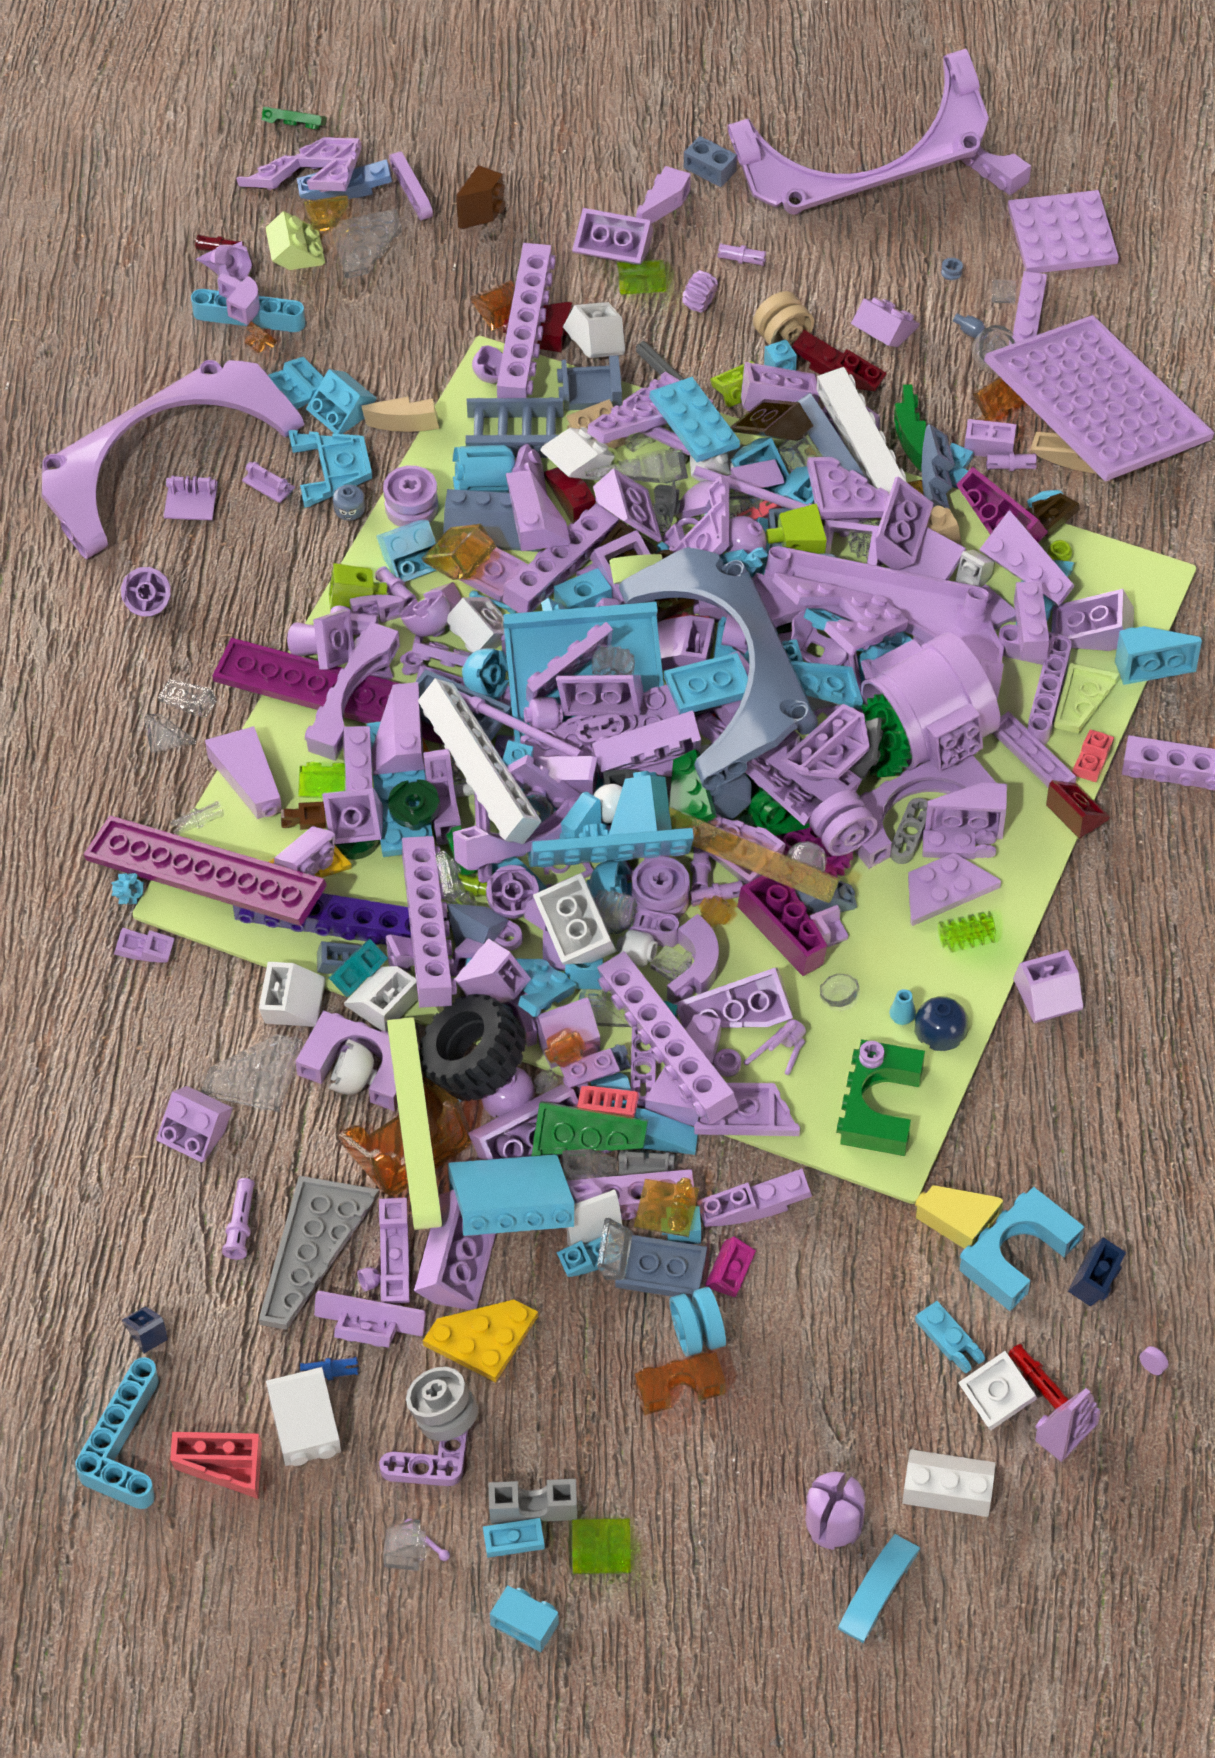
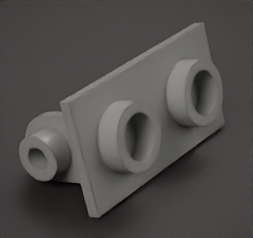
M628 1150L620 1151L618 1176L674 1171L675 1155L669 1154V1152L658 1154L628 1152Z

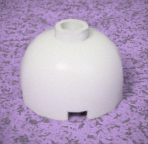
M348 1039L345 1045L349 1046V1048H347L346 1053L341 1051L331 1076V1080L336 1081L330 1084L328 1088L338 1093L351 1095L362 1091L366 1084L371 1085L377 1070L373 1069L374 1059L371 1052L362 1044Z

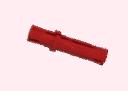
M1022 1344L1014 1346L1009 1351L1008 1356L1023 1372L1022 1376L1024 1379L1030 1380L1054 1409H1057L1069 1400L1042 1369L1043 1365L1039 1361H1035L1023 1348Z

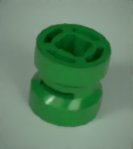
M765 790L757 793L751 800L750 809L756 815H759L760 819L767 826H774L784 818L786 809Z

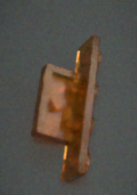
M1000 376L973 393L983 414L976 420L992 421L993 419H1001L1009 414L1008 410L1010 408H1017L1026 403Z

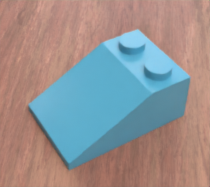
M1146 626L1121 630L1119 632L1115 664L1123 685L1196 672L1202 643L1201 637Z

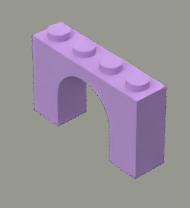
M323 1011L295 1061L297 1075L322 1084L341 1051L346 1052L347 1048H349L345 1044L348 1039H351L365 1046L382 1061L369 1087L370 1102L395 1111L398 1103L388 1032L369 1028L362 1022L350 1021L338 1013L331 1014Z

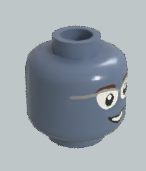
M350 484L338 487L333 494L335 514L342 520L347 521L360 518L365 510L363 491L359 487Z

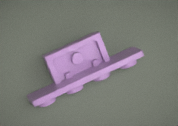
M317 1291L315 1296L314 1315L338 1321L335 1327V1338L389 1348L395 1332L423 1336L426 1318L424 1310L324 1291Z

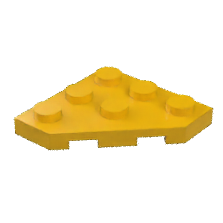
M513 1299L437 1318L423 1339V1346L496 1383L538 1318V1311Z

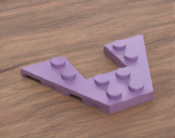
M324 137L300 148V153L295 156L285 155L257 168L258 173L250 177L239 176L236 179L239 187H260L272 190L279 187L283 180L291 177L293 172L299 167H311V169L322 167L319 172L307 181L309 190H319L320 192L346 191L362 145L359 138Z
M777 572L774 573L772 582L797 606H840L855 620L847 621L841 619L838 621H828L824 629L850 656H853L855 651L860 648L866 650L870 645L874 646L882 642L885 636L892 637L896 633L905 631L909 621L881 595H872L827 583H820Z

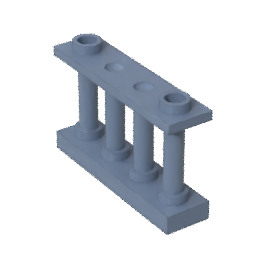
M467 398V418H474V435H466L465 444L466 446L505 445L511 449L516 458L520 447L528 443L532 449L539 453L541 458H548L540 450L542 446L558 436L556 435V417L564 416L563 398ZM532 417H546V435H532ZM484 418H498V435H483ZM508 418H522V435H507Z

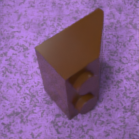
M480 165L475 168L456 195L458 228L465 229L493 222L498 214L504 211L506 202L503 195L505 185L503 184L502 173Z

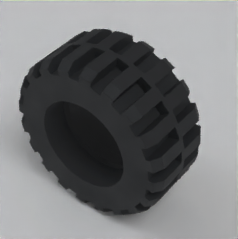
M470 994L467 998L461 996L455 999L452 1006H444L442 1012H437L434 1015L431 1025H427L425 1029L426 1035L421 1038L420 1047L422 1048L419 1050L421 1067L427 1076L450 1097L460 1099L461 1101L483 1099L484 1095L490 1096L496 1093L497 1088H503L507 1084L508 1078L515 1075L517 1065L521 1064L523 1060L522 1052L525 1051L526 1045L524 1040L525 1032L521 1027L520 1021L497 999L485 994ZM482 1037L478 1046L463 1058L469 1046Z

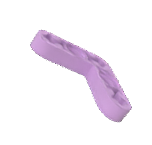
M468 1430L461 1436L454 1438V1440L459 1441L461 1444L460 1448L456 1451L447 1450L445 1448L447 1441H440L438 1455L388 1452L384 1454L379 1462L382 1477L392 1482L454 1486L458 1484L463 1476ZM391 1462H396L397 1467L394 1468V1471H389L388 1466L391 1465ZM405 1462L408 1463L409 1473H405L404 1471ZM424 1463L428 1465L429 1470L423 1475H418L414 1473L413 1468L416 1464ZM433 1465L438 1467L437 1475H434ZM448 1467H453L454 1472L451 1473V1476H446L445 1471H447Z

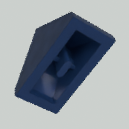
M147 1306L122 1319L124 1326L144 1354L168 1340L162 1316Z

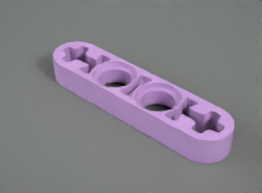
M399 151L390 154L389 160L392 170L419 219L422 221L433 217L431 204L403 153Z
M635 1026L632 1028L631 1091L638 1092L639 1094L637 1106L645 1107V1099L655 1084L656 1059L651 1052L652 1047L647 1051L637 1049V1044L642 1041L637 1033L639 1030ZM640 1065H647L651 1071L647 1074H639L636 1068ZM640 1083H646V1096H640Z

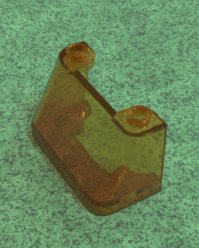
M425 1076L422 1080L434 1168L436 1169L469 1146L471 1138L468 1133L471 1132L459 1100ZM399 1115L369 1135L359 1125L350 1126L338 1134L342 1146L385 1194L395 1196L409 1187Z

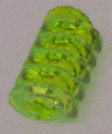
M990 911L987 912V915L984 912H979L977 918L974 914H969L967 921L963 916L958 917L957 923L953 919H948L947 926L943 921H939L937 924L940 943L943 948L947 946L951 953L954 952L955 944H958L960 949L964 950L965 942L967 941L971 948L975 947L976 939L979 940L982 946L985 945V937H988L991 943H995L996 929Z

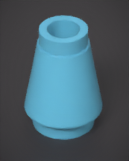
M906 989L897 992L889 1010L890 1017L899 1025L909 1024L916 1016L912 993Z

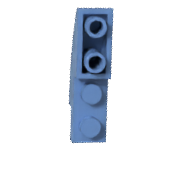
M387 159L355 168L346 191L320 192L319 190H309L307 181L316 173L297 178L300 198L322 201L344 200L372 195L373 187L392 182Z

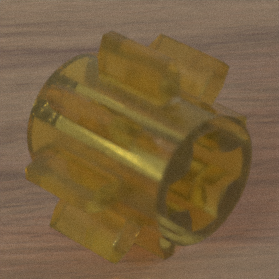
M714 895L712 899L704 897L698 906L702 913L700 916L714 928L718 924L726 925L732 916L728 910L730 904L717 895Z

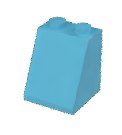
M642 771L633 773V778L625 779L609 835L672 830L665 777L657 776L656 772Z

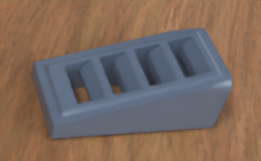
M321 941L317 950V973L333 974L349 958V955H352L362 945ZM342 955V961H338V956Z

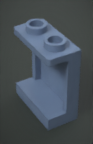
M619 355L609 356V366L567 368L566 359L561 360L562 368L557 369L558 383L563 384V387H558L559 398H563L565 411L582 410L610 399L613 407L616 405L622 406Z

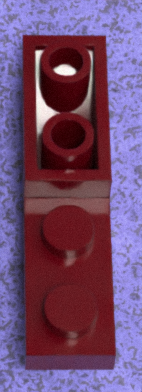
M806 330L802 331L792 345L795 354L809 361V369L820 375L844 367L848 375L851 374L853 376L856 389L875 391L887 375L886 372L850 350L846 349L842 353Z

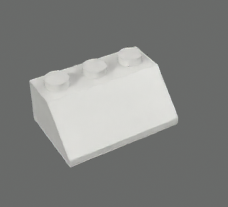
M582 873L533 895L563 965L592 963L617 952Z
M910 1449L902 1504L988 1517L996 1462Z

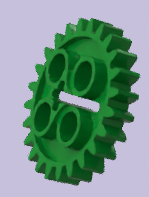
M875 694L874 698H867L868 704L861 705L863 710L861 713L864 714L865 722L878 717L882 718L881 730H883V736L878 745L880 758L876 765L870 767L869 771L870 775H877V777H894L896 773H902V767H908L906 759H912L911 748L906 732L895 710L883 694Z

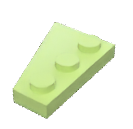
M1070 663L1053 728L1079 733L1117 683L1120 674Z

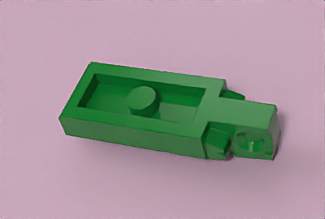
M263 106L261 120L269 123H275L279 119H284L283 124L294 126L297 125V122L305 123L306 128L318 129L319 125L326 126L327 120L326 116Z

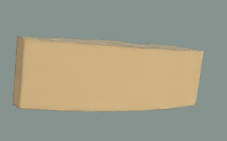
M408 396L362 405L366 424L370 427L401 432L439 429L438 415L433 399L410 403Z
M1036 432L1030 449L1032 454L1036 453L1037 456L1060 466L1097 474L1057 433Z

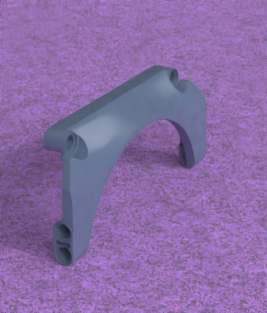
M687 547L624 579L619 585V590L625 604L648 603L662 598H689L707 602L728 613L739 624L744 633L749 651V675L744 696L726 729L696 759L694 764L703 788L714 790L745 773L748 767L747 762L778 746L795 729L802 735L810 734L817 727L818 720L758 588L744 564L739 560H733L723 565V560L719 554Z

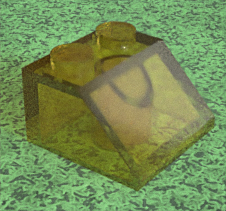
M482 524L450 527L421 559L424 563L452 580H468L476 574V569L482 563L489 560L490 554L497 546Z

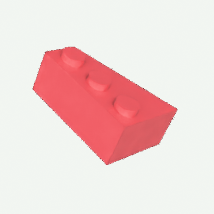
M172 1432L170 1460L175 1470L258 1499L262 1449L259 1434Z

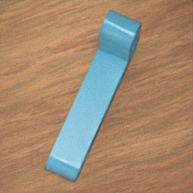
M146 1357L138 1358L132 1363L75 1462L81 1484L138 1509H145L154 1502L155 1493L152 1481L146 1474L118 1463L115 1459L159 1383L156 1365L153 1360ZM143 1373H150L147 1377H139ZM130 1396H136V1399L132 1401H126V1398ZM115 1420H123L120 1424H112ZM102 1443H109L106 1448H98ZM88 1467H96L92 1472H84ZM113 1478H121L117 1483L109 1482ZM140 1488L147 1489L142 1494L134 1493L136 1490Z

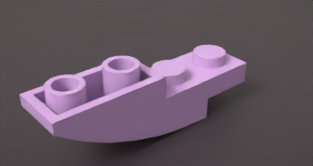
M799 1169L750 1187L749 1183L739 1185L698 1200L697 1204L700 1208V1214L705 1227L724 1226L749 1222L788 1211L787 1205L812 1197L803 1169Z

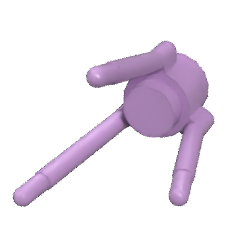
M788 1020L784 1027H781L775 1035L753 1052L744 1061V1064L748 1065L767 1048L769 1051H773L780 1043L786 1047L795 1046L785 1070V1074L789 1075L800 1049L805 1044V1041L802 1039L806 1033L805 1027L797 1020Z

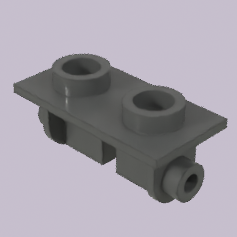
M674 479L672 486L659 484L654 488L655 512L659 515L669 516L670 523L673 521L674 514L678 515L680 500H678L679 489H676Z

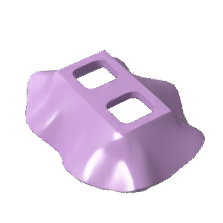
M806 606L792 620V636L790 640L797 639L802 658L807 663L842 665L846 661L848 653L832 638L819 634L817 629L812 626V622L803 617L806 608H823L849 621L855 620L840 606ZM810 643H815L824 648L825 651L820 658L807 652Z

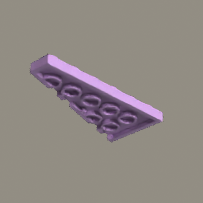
M710 713L699 718L697 722L698 730L712 743L726 729V725ZM758 756L747 762L748 767L745 773L758 786L779 802L801 824L805 826L809 823L813 811L823 802L822 800L766 762L762 757Z

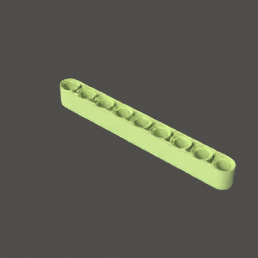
M414 1017L387 1020L414 1230L442 1227Z

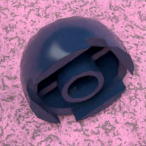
M937 996L927 1000L920 1006L915 1016L914 1032L921 1043L924 1042L930 1045L932 1050L948 1051L960 1045V1042L967 1035L968 1017L965 1009L950 997Z

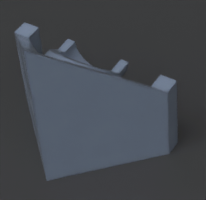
M446 903L456 948L467 938L482 944L488 938L494 942L509 922L507 918L495 913L488 907Z

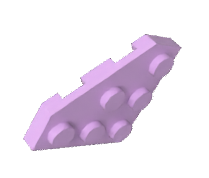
M808 457L807 468L814 502L817 504L821 519L882 518L889 497V493L881 487L876 489L868 484V479L854 470L849 472L840 466V462L833 457Z

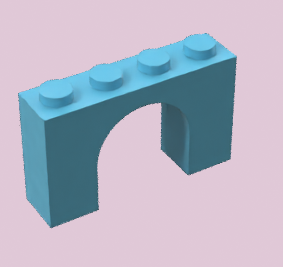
M1033 1187L1027 1194L1025 1192L1021 1193L1015 1200L1014 1206L1009 1211L1004 1210L998 1216L996 1224L991 1229L989 1227L984 1229L973 1246L968 1245L962 1251L959 1271L1011 1311L1028 1294L1031 1280L1008 1263L1002 1256L1000 1246L1003 1242L1015 1235H1032L1044 1241L1065 1258L1082 1241L1085 1226Z

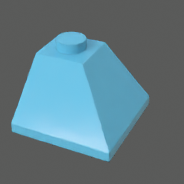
M772 437L756 439L739 449L731 459L734 467L775 459L783 478L785 479L789 475ZM778 485L764 487L761 489L772 492ZM747 494L751 504L760 500V498Z

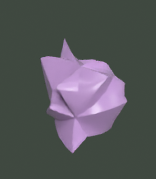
M242 241L234 245H220L215 250L195 259L209 267L218 277L224 273L231 277H236L240 281H243L248 276L252 267V260L249 257L247 247L242 246Z

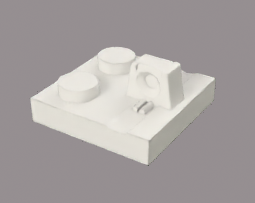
M1006 1351L958 1382L990 1431L1038 1399Z

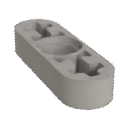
M914 798L907 805L891 844L890 857L898 864H906L913 859L923 835V830H925L928 803L926 799ZM918 808L923 809V811H920L918 819L914 818L915 811ZM906 827H914L918 832L914 835H908L903 830ZM903 842L907 843L906 851L899 853L898 851L901 850Z

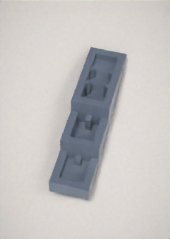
M929 424L926 426L922 451L924 496L934 503L933 507L942 506L950 510L946 493L952 488L948 472L955 464L947 435Z

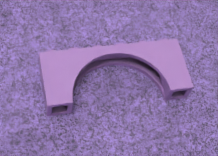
M970 755L941 771L929 760L912 770L904 771L899 777L891 781H885L875 790L865 792L859 796L864 802L865 808L877 820V828L866 843L854 850L868 869L890 858L892 842L885 833L883 820L893 805L903 798L922 792L949 794L978 783L995 782L994 779L977 759Z

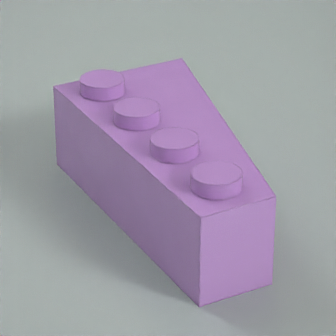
M692 710L637 729L624 731L619 735L600 737L596 739V742L592 743V751L594 757H598V773L600 779H602L603 773L606 771L636 770L671 761L694 749L700 752L701 737Z
M695 1014L686 1031L710 1063L714 1065V1058L721 1037V1019ZM665 1065L645 1099V1109L694 1126L700 1120L692 1106L694 1102L691 1098L687 1100L684 1098L678 1087L680 1084L677 1080L672 1081L665 1071Z

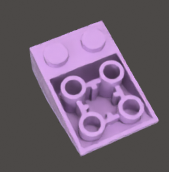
M689 615L658 622L662 671L709 660L714 640L715 619Z

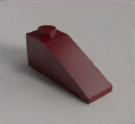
M559 467L544 472V478L571 523L574 524L586 509L589 510L596 504L593 494L581 478L568 477Z

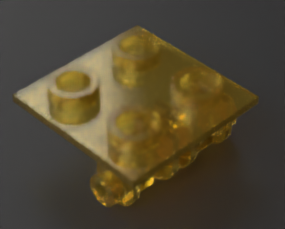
M685 1177L681 1178L677 1184L645 1179L634 1228L689 1237L699 1188L693 1187L691 1180Z

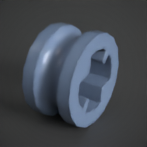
M956 258L945 259L942 262V276L947 280L960 278L963 268L962 262Z

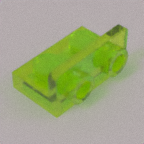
M663 260L643 261L641 265L626 262L617 263L619 292L621 295L666 291V272Z
M306 762V766L299 767V798H323V793L345 791V763H332V767L322 766L320 762Z

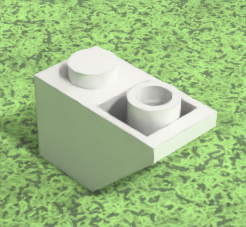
M975 550L963 551L956 582L978 587L984 586L992 576L995 561Z

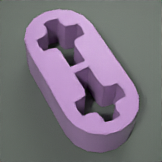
M607 714L584 720L577 726L576 738L582 745L591 746L600 737H612L621 734L624 730V721L617 714ZM609 721L619 724L615 732H612L610 728L604 730L602 728L607 727ZM586 727H588L589 731L598 730L593 732L589 739H587L586 735H581Z

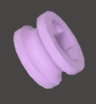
M867 1041L862 1044L859 1060L863 1066L873 1069L883 1063L884 1048L880 1043ZM870 1051L876 1052V1056L873 1055V1058L867 1057V1054H870Z

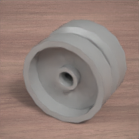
M449 1367L430 1369L418 1376L407 1390L406 1403L408 1409L416 1419L422 1433L429 1439L447 1441L459 1437L471 1428L477 1418L478 1405L471 1390H469L464 1377L456 1369Z

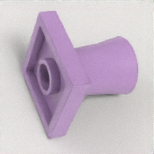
M340 610L313 619L314 625L299 622L291 625L287 636L289 651L291 654L298 656L318 654L319 669H330L347 663L351 650L355 649L350 610Z

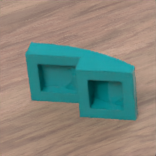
M369 939L329 979L348 997L366 978L372 976L388 957Z

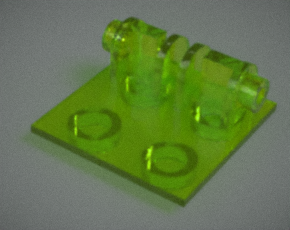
M630 1518L572 1519L573 1574L631 1573Z

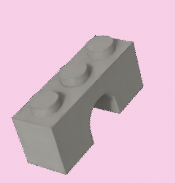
M576 1479L547 1480V1485L544 1488L533 1491L519 1488L518 1481L489 1482L491 1524L540 1518L541 1522L577 1520Z

